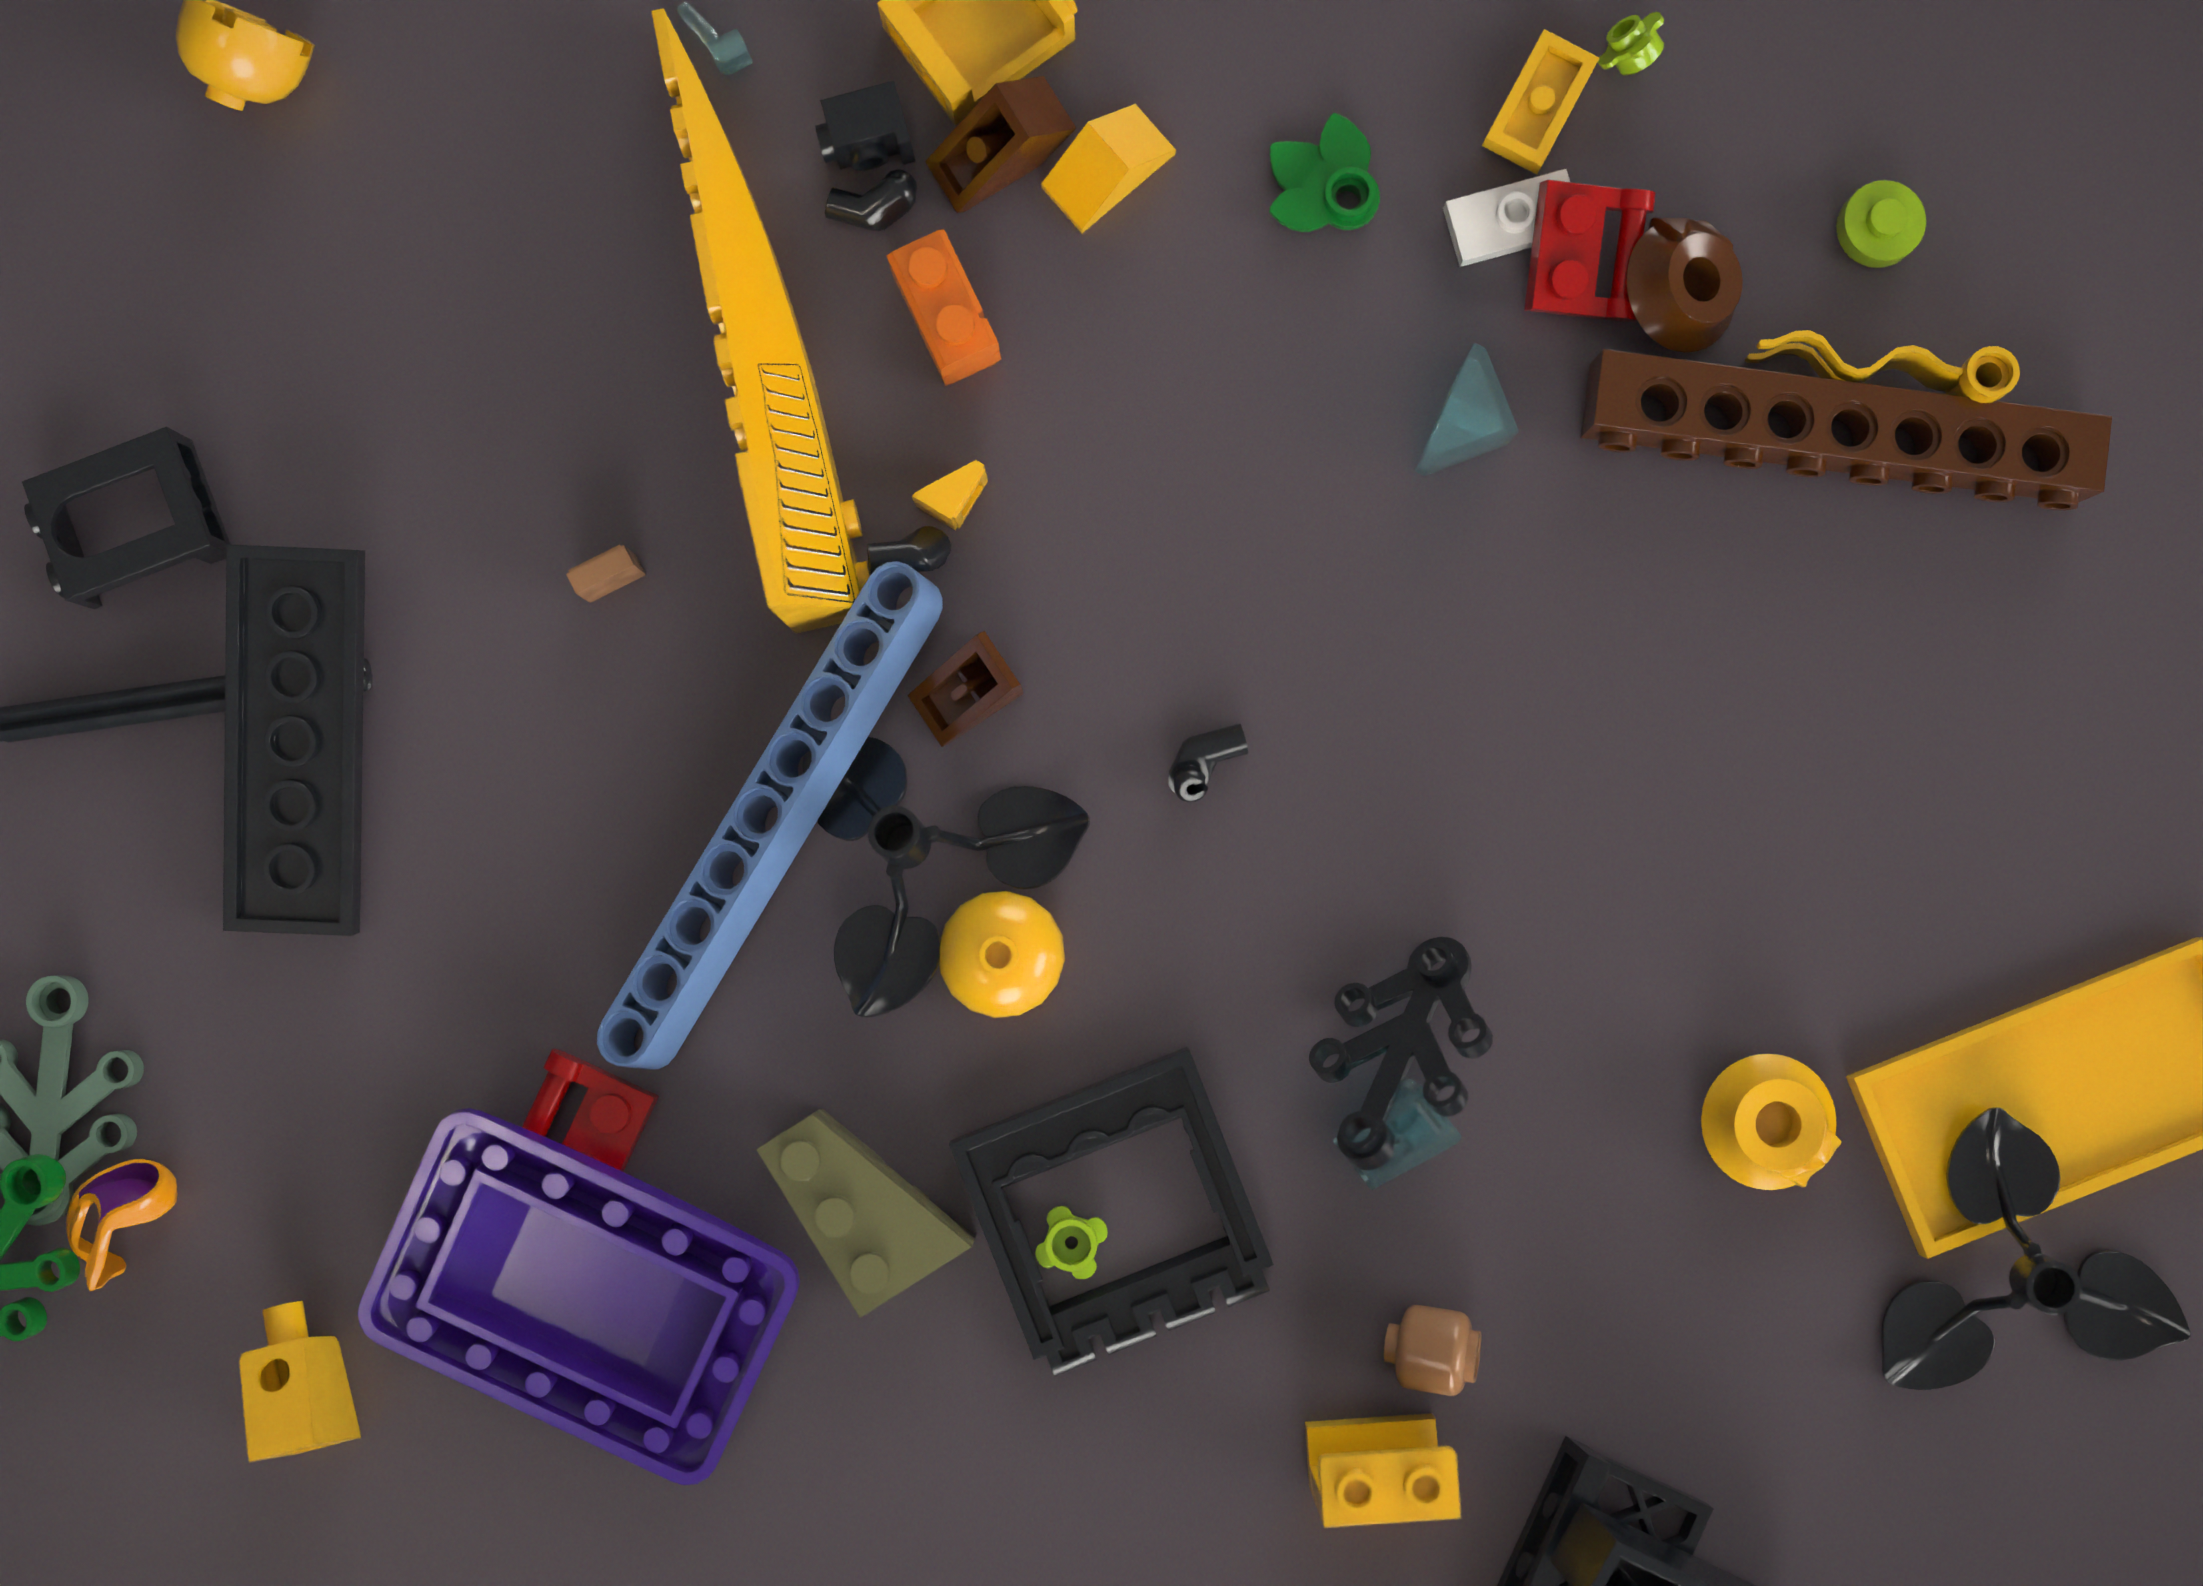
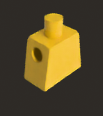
M303 1301L285 1303L262 1310L268 1346L244 1352L239 1359L249 1462L300 1454L361 1438L341 1348L335 1336L309 1337Z

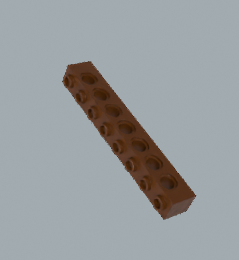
M1603 349L1589 365L1581 438L1598 440V447L1600 449L1612 452H1633L1638 445L1660 448V455L1672 460H1697L1700 454L1724 457L1723 464L1733 468L1756 469L1762 467L1763 462L1787 465L1786 473L1800 477L1824 476L1827 470L1849 473V481L1861 485H1884L1888 483L1889 479L1912 482L1911 489L1922 493H1948L1952 491V487L1975 490L1974 497L1983 501L2008 502L2014 500L2016 495L2038 498L2037 506L2040 508L2072 510L2078 508L2079 502L2104 492L2112 416L2001 401L1980 403L1963 396ZM1642 396H1653L1663 403L1666 409L1665 421L1657 422L1644 414L1641 408ZM1705 404L1717 405L1725 411L1728 417L1727 430L1716 429L1707 422L1704 414ZM1769 412L1779 413L1787 419L1791 430L1789 438H1781L1771 431L1768 425ZM1833 420L1843 422L1849 427L1853 436L1851 447L1841 445L1835 440L1831 431ZM1896 428L1906 431L1913 438L1915 444L1913 455L1904 453L1897 446L1895 441ZM1960 437L1968 439L1975 446L1977 451L1976 463L1967 461L1961 455L1958 447ZM2023 445L2030 447L2037 454L2039 459L2038 472L2030 469L2025 464L2022 457Z

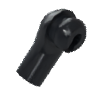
M1241 724L1191 736L1182 743L1169 770V786L1179 799L1185 802H1196L1202 799L1207 793V784L1217 762L1248 754L1247 742Z

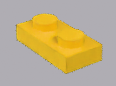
M1544 29L1482 146L1537 175L1594 70L1599 57Z

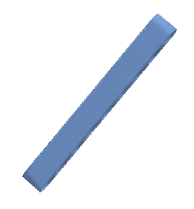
M898 561L887 562L877 567L869 576L601 1021L597 1032V1045L600 1054L607 1062L616 1066L653 1070L668 1065L678 1053L940 617L943 609V598L939 588L909 565ZM913 586L910 601L904 607L896 610V602L899 595L905 589ZM879 641V650L872 662L864 665L866 650L871 644ZM845 696L843 712L838 718L831 720L833 704L839 698ZM811 751V764L808 770L799 776L798 765L800 759L805 753ZM777 806L778 818L776 823L769 831H766L765 820L767 814L773 807ZM743 861L744 874L742 880L734 887L732 882L734 869ZM709 916L711 929L708 936L701 942L700 927L706 917ZM675 971L677 985L675 991L669 997L667 982ZM642 1027L643 1042L640 1049L636 1052L634 1037L637 1030Z

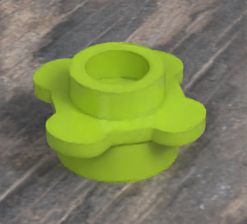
M1650 13L1642 20L1638 15H1631L1616 23L1606 36L1609 44L1606 51L1599 57L1598 63L1601 68L1610 69L1616 66L1622 75H1632L1652 64L1664 48V42L1656 31L1664 22L1661 13Z
M1066 1206L1054 1207L1047 1215L1049 1229L1045 1241L1036 1247V1259L1045 1268L1056 1266L1061 1270L1072 1272L1073 1276L1077 1279H1087L1096 1271L1097 1264L1094 1257L1099 1243L1107 1238V1226L1099 1217H1092L1087 1220L1072 1215L1070 1209ZM1073 1236L1078 1240L1075 1248H1068L1065 1241L1068 1237Z

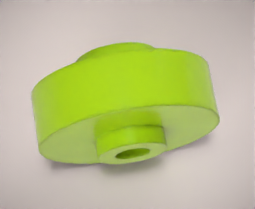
M1890 180L1874 181L1857 190L1842 206L1837 218V237L1845 253L1857 263L1873 268L1888 267L1905 258L1921 242L1926 229V214L1919 197L1907 186Z

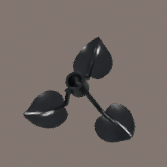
M867 737L817 820V823L827 833L845 841L861 839L868 833L869 843L872 848L888 862L886 873L891 879L896 902L895 914L888 908L880 905L866 906L857 910L845 919L836 935L834 944L835 967L849 997L853 1012L860 1017L868 1018L894 1011L914 999L934 977L940 961L941 941L939 932L935 925L925 918L907 917L909 905L902 876L904 869L914 868L926 859L931 849V843L941 842L975 851L988 849L986 857L987 866L996 879L1015 889H1033L1048 884L1057 878L1067 867L1090 825L1088 813L1076 802L1057 792L1038 787L1019 786L1003 789L993 794L981 805L978 811V823L985 836L984 838H972L943 831L937 826L926 827L910 810L898 806L905 796L908 783L907 769L903 759L887 743L876 738ZM811 751L805 753L803 757V774L811 764Z
M1992 1107L1974 1118L1957 1138L1948 1160L1946 1178L1949 1195L1955 1207L1966 1219L1977 1224H1987L2003 1217L2007 1230L2022 1247L2024 1255L2015 1261L2009 1274L2012 1292L2005 1296L1975 1299L1965 1306L1959 1292L1943 1282L1918 1281L1907 1285L1891 1299L1883 1317L1881 1332L1882 1375L1891 1385L1913 1390L1944 1388L1966 1381L1984 1368L1995 1346V1339L1991 1329L1974 1315L1981 1311L2012 1308L2019 1310L2025 1304L2049 1315L2064 1314L2066 1328L2077 1346L2092 1356L2109 1361L2134 1359L2158 1348L2186 1341L2191 1337L2183 1311L2168 1286L2150 1267L2137 1258L2119 1251L2106 1250L2094 1252L2085 1257L2077 1274L2066 1263L2042 1254L2040 1245L2033 1242L2019 1225L2016 1215L2024 1217L2035 1216L2045 1211L2051 1205L2060 1186L2059 1165L2052 1150L2039 1135L2015 1120L2002 1108Z

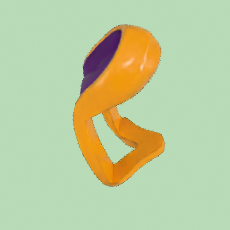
M133 1159L121 1162L92 1176L73 1194L67 1211L66 1233L72 1251L87 1262L85 1277L87 1278V1288L90 1291L102 1288L110 1279L124 1273L126 1269V1262L121 1256L108 1252L112 1231L155 1220L175 1205L178 1195L176 1178L168 1168L159 1162L146 1159ZM95 1203L98 1208L99 1222L94 1244H91L80 1237L88 1209Z

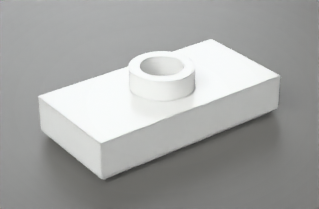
M1567 169L1446 201L1443 211L1459 267L1532 248L1539 184L1545 180L1570 182Z

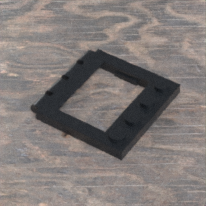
M1188 1047L950 1140V1149L1032 1357L1036 1360L1046 1356L1054 1376L1097 1360L1090 1340L1091 1337L1101 1335L1109 1355L1156 1337V1331L1149 1314L1159 1310L1168 1331L1216 1313L1209 1291L1217 1287L1221 1288L1228 1307L1270 1291L1262 1269L1274 1264ZM1182 1118L1184 1130L1188 1134L1193 1146V1150L1189 1152L1213 1213L1219 1212L1224 1232L1228 1236L1049 1306L1048 1299L1040 1283L1043 1281L1037 1262L1020 1219H1015L1003 1188Z

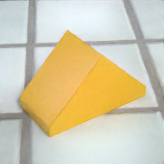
M1133 104L1088 121L1041 183V188L1076 228L1083 233L1176 154V149L1140 108Z

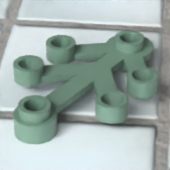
M67 975L46 976L37 980L30 987L26 996V1008L29 1016L39 1025L43 1026L36 1091L16 1068L18 1053L14 1045L7 1040L0 1039V1095L32 1133L28 1155L8 1133L11 1126V1116L8 1110L0 1104V1168L4 1170L9 1163L34 1154H43L57 1160L63 1166L66 1173V1183L60 1196L53 1203L35 1209L26 1224L33 1226L46 1225L63 1217L68 1211L74 1194L73 1183L107 1154L124 1151L131 1147L137 1137V1127L132 1118L121 1113L105 1115L98 1118L92 1124L89 1132L90 1137L59 1159L61 1134L114 1090L136 1085L144 1073L143 1061L137 1053L130 1050L112 1051L101 1057L96 1071L66 1095L73 1023L79 1021L84 1016L89 1003L85 986L78 979ZM63 989L69 992L71 998L70 1008L66 1012L61 1011L56 1002L57 995ZM118 1058L125 1061L128 1066V1073L123 1081L118 1080L112 1071L113 1064ZM110 1122L118 1125L121 1130V1138L116 1145L110 1143L106 1138V1128Z

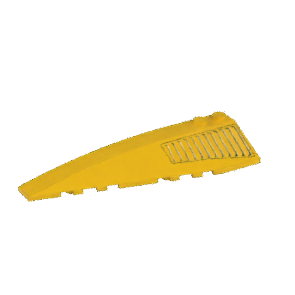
M664 8L653 10L651 12L664 81L670 97H676L677 105L671 106L670 109L673 129L683 157L690 159V162L682 163L680 166L684 187L690 196L695 214L690 215L707 309L713 324H718L721 334L714 335L717 362L726 386L728 388L732 387L735 397L725 399L729 425L735 432L741 451L746 450V452L735 454L768 608L795 633L840 624L870 576L868 561L857 563L852 542L853 538L862 537L854 499L843 501L812 369L776 256L755 201L704 87Z

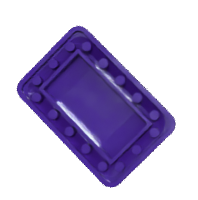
M467 1108L459 1109L442 1119L435 1129L360 1300L357 1314L360 1327L365 1335L378 1345L671 1482L692 1485L707 1479L716 1468L795 1300L800 1278L798 1269L790 1257L741 1229L663 1190L565 1145L483 1111Z

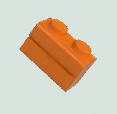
M944 229L932 232L886 255L896 284L945 386L960 381L1002 360L997 338L987 318H984L983 309Z

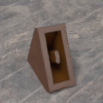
M983 631L976 634L907 696L941 747H944L1024 693L1021 684L986 632Z

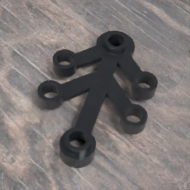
M1435 937L1423 942L1411 954L1407 969L1369 988L1361 983H1350L1342 987L1336 994L1335 1008L1343 1020L1353 1027L1365 1026L1375 1018L1377 1011L1411 996L1403 1014L1343 1044L1334 1038L1320 1040L1310 1051L1309 1063L1323 1081L1328 1083L1342 1081L1353 1068L1386 1052L1360 1112L1348 1115L1342 1121L1337 1134L1339 1149L1349 1162L1358 1169H1378L1385 1165L1395 1151L1396 1140L1386 1121L1414 1057L1426 1080L1423 1086V1096L1436 1114L1445 1117L1453 1116L1461 1112L1467 1104L1468 1091L1460 1078L1451 1072L1429 1024L1440 1000L1452 1021L1448 1029V1037L1460 1055L1466 1058H1478L1488 1052L1492 1046L1493 1034L1485 1020L1475 1013L1464 990L1469 982L1472 963L1470 955L1465 947L1453 938ZM1446 960L1441 968L1430 970L1436 963ZM1357 999H1365L1359 1009L1348 1011L1352 1002ZM1471 1029L1480 1030L1479 1035L1473 1041L1461 1042L1463 1035ZM1339 1054V1058L1334 1065L1323 1067L1327 1057ZM1448 1086L1455 1087L1451 1097L1442 1101L1436 1100L1437 1094L1441 1089ZM1370 1128L1367 1138L1360 1142H1353L1360 1132Z

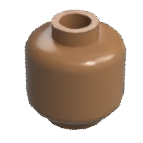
M1412 1305L1405 1311L1400 1325L1393 1323L1388 1325L1384 1345V1362L1395 1364L1397 1381L1404 1388L1456 1396L1464 1388L1465 1382L1474 1384L1476 1382L1481 1353V1331L1472 1330L1469 1317L1460 1311Z

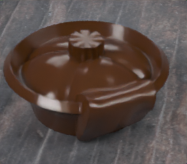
M1682 217L1652 218L1649 222V230L1641 236L1632 251L1627 269L1628 297L1639 324L1654 341L1663 347L1684 353L1703 350L1714 344L1724 334L1740 300L1743 286L1742 271L1739 261L1733 252V244L1706 220L1695 221Z

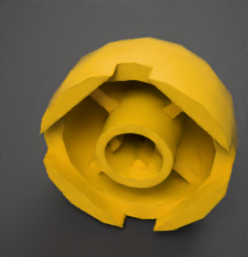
M183 0L178 15L175 35L178 54L185 67L193 76L208 85L204 96L239 111H243L246 100L270 104L286 98L299 86L308 68L315 44L286 30L285 35L276 32L277 28L265 23L266 20L217 0Z
M1010 891L982 893L961 904L945 923L940 938V974L951 995L969 1010L993 1018L1020 1016L1042 1004L1058 984L1065 962L1063 935L1051 913L1032 898Z

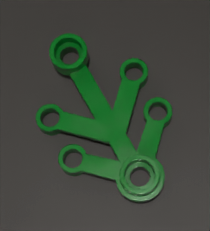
M34 1154L9 1163L1 1174L0 1189L6 1202L0 1210V1262L35 1209L53 1203L60 1196L65 1186L66 1173L63 1166L57 1160L47 1155ZM57 1248L39 1255L35 1260L0 1263V1291L38 1287L46 1292L57 1291L73 1284L80 1274L79 1260L71 1250ZM52 1261L55 1262L59 1268V1278H57L52 1272ZM24 1297L5 1305L0 1310V1337L5 1336L11 1341H22L41 1332L47 1322V1313L43 1304L33 1297ZM19 1311L25 1316L26 1327L19 1321Z

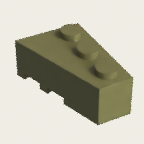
M822 1108L756 1149L860 1318L970 1249L975 1241L976 1236L962 1224L959 1225L930 1201V1197L915 1185L912 1186L883 1162V1158Z

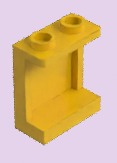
M880 0L877 2L884 30L955 126L966 117L996 83L1020 80L1075 40L1074 14L1078 12L1074 0Z
M1432 1413L1305 1422L1309 1488L1324 1527L1461 1518L1456 1453L1450 1446L1438 1447L1436 1418Z

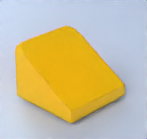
M975 460L923 487L912 495L916 507L954 530L960 528L988 482L985 466Z

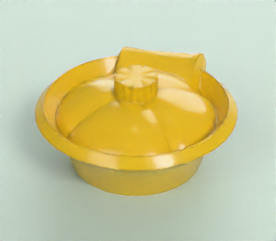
M1759 1054L1738 1060L1727 1067L1715 1079L1704 1099L1701 1127L1707 1150L1724 1173L1748 1187L1762 1190H1778L1794 1185L1806 1187L1810 1177L1829 1162L1836 1149L1842 1143L1836 1136V1111L1827 1087L1814 1071L1790 1057L1777 1054Z

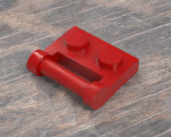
M1556 180L1540 182L1524 310L1613 321L1638 322L1628 297L1627 269L1632 251L1644 234L1646 215L1654 211L1656 193L1644 189H1620ZM1606 210L1621 212L1610 298L1595 297Z
M552 1049L543 1067L548 1073L522 1127L545 1137L571 1082H576L587 1087L588 1090L562 1145L624 1172L659 1096L569 1053Z

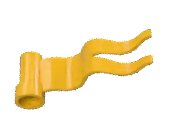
M1811 330L1794 331L1775 339H1761L1756 345L1757 349L1771 350L1763 353L1748 354L1745 358L1746 363H1759L1778 355L1794 354L1807 360L1820 378L1865 383L1879 371L1897 369L1908 373L1927 388L1946 391L1945 394L1969 397L1971 400L1980 403H1992L2001 399L2016 386L2020 376V368L2015 356L2007 349L1998 346L1981 348L1961 368L1946 364L1925 348L1910 345L1895 348L1871 367L1857 369L1844 363L1824 336ZM1789 342H1805V343L1809 344L1810 346L1816 348V349L1819 351V353L1822 355V357L1824 358V360L1819 356V354H1818L1812 347H1809V346L1804 345V344H1801V343H1789Z

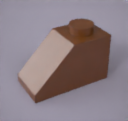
M1044 76L996 83L925 162L956 212L961 213L1041 166L1077 128Z

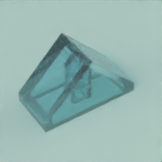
M1473 343L1464 357L1414 470L1415 472L1427 476L1508 445L1519 432L1485 347Z
M1407 1079L1403 1083L1386 1121L1396 1140L1395 1151L1385 1165L1378 1169L1361 1170L1356 1167L1354 1169L1368 1187L1374 1190L1457 1144L1462 1136L1447 1117L1440 1116L1433 1111L1423 1096V1086L1411 1079ZM1370 1128L1360 1132L1353 1142H1360L1367 1138ZM1336 1136V1137L1333 1139V1141H1334V1143H1335V1144L1337 1145V1147H1338L1337 1136Z

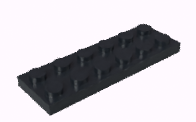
M226 544L223 931L353 936L360 932L365 550Z

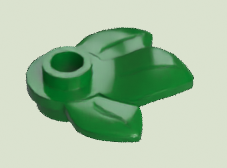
M1332 113L1323 128L1319 145L1296 141H1282L1271 144L1269 153L1272 174L1284 192L1273 201L1269 208V213L1280 224L1290 230L1299 232H1311L1328 224L1342 230H1354L1363 227L1374 217L1380 202V192L1375 179L1367 172L1371 147L1364 134L1346 117ZM1341 192H1351L1356 195L1359 204L1351 209L1343 208L1338 204L1336 196Z

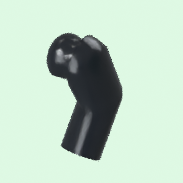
M896 169L890 171L885 178L864 195L832 187L826 202L825 217L872 231L885 230L911 210L916 200L917 183L909 172Z
M924 526L900 541L867 544L869 574L871 575L877 567L887 562L896 561L909 565L917 572L938 569L945 564L951 552L949 537L943 530L933 526Z

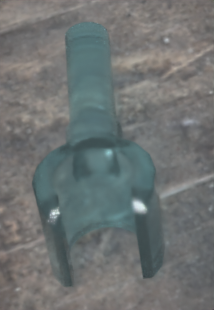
M684 2L678 7L677 13L701 37V41L707 46L714 62L723 75H731L753 63L737 28L718 37L715 29L688 2Z

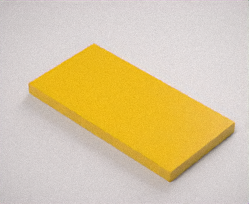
M2195 937L1846 1076L1920 1256L1929 1259L2006 1228L2003 1217L1987 1224H1977L1966 1219L1955 1207L1947 1187L1946 1172L1948 1160L1957 1138L1974 1118L1989 1108L1999 1107L2005 1110L2015 1120L2039 1135L2055 1155L2060 1171V1186L2053 1202L2042 1213L2203 1149V937ZM2016 1215L2018 1223L2031 1217H2034H2024Z

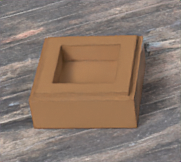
M620 544L569 569V573L566 574L575 593L590 603L646 575L637 555Z

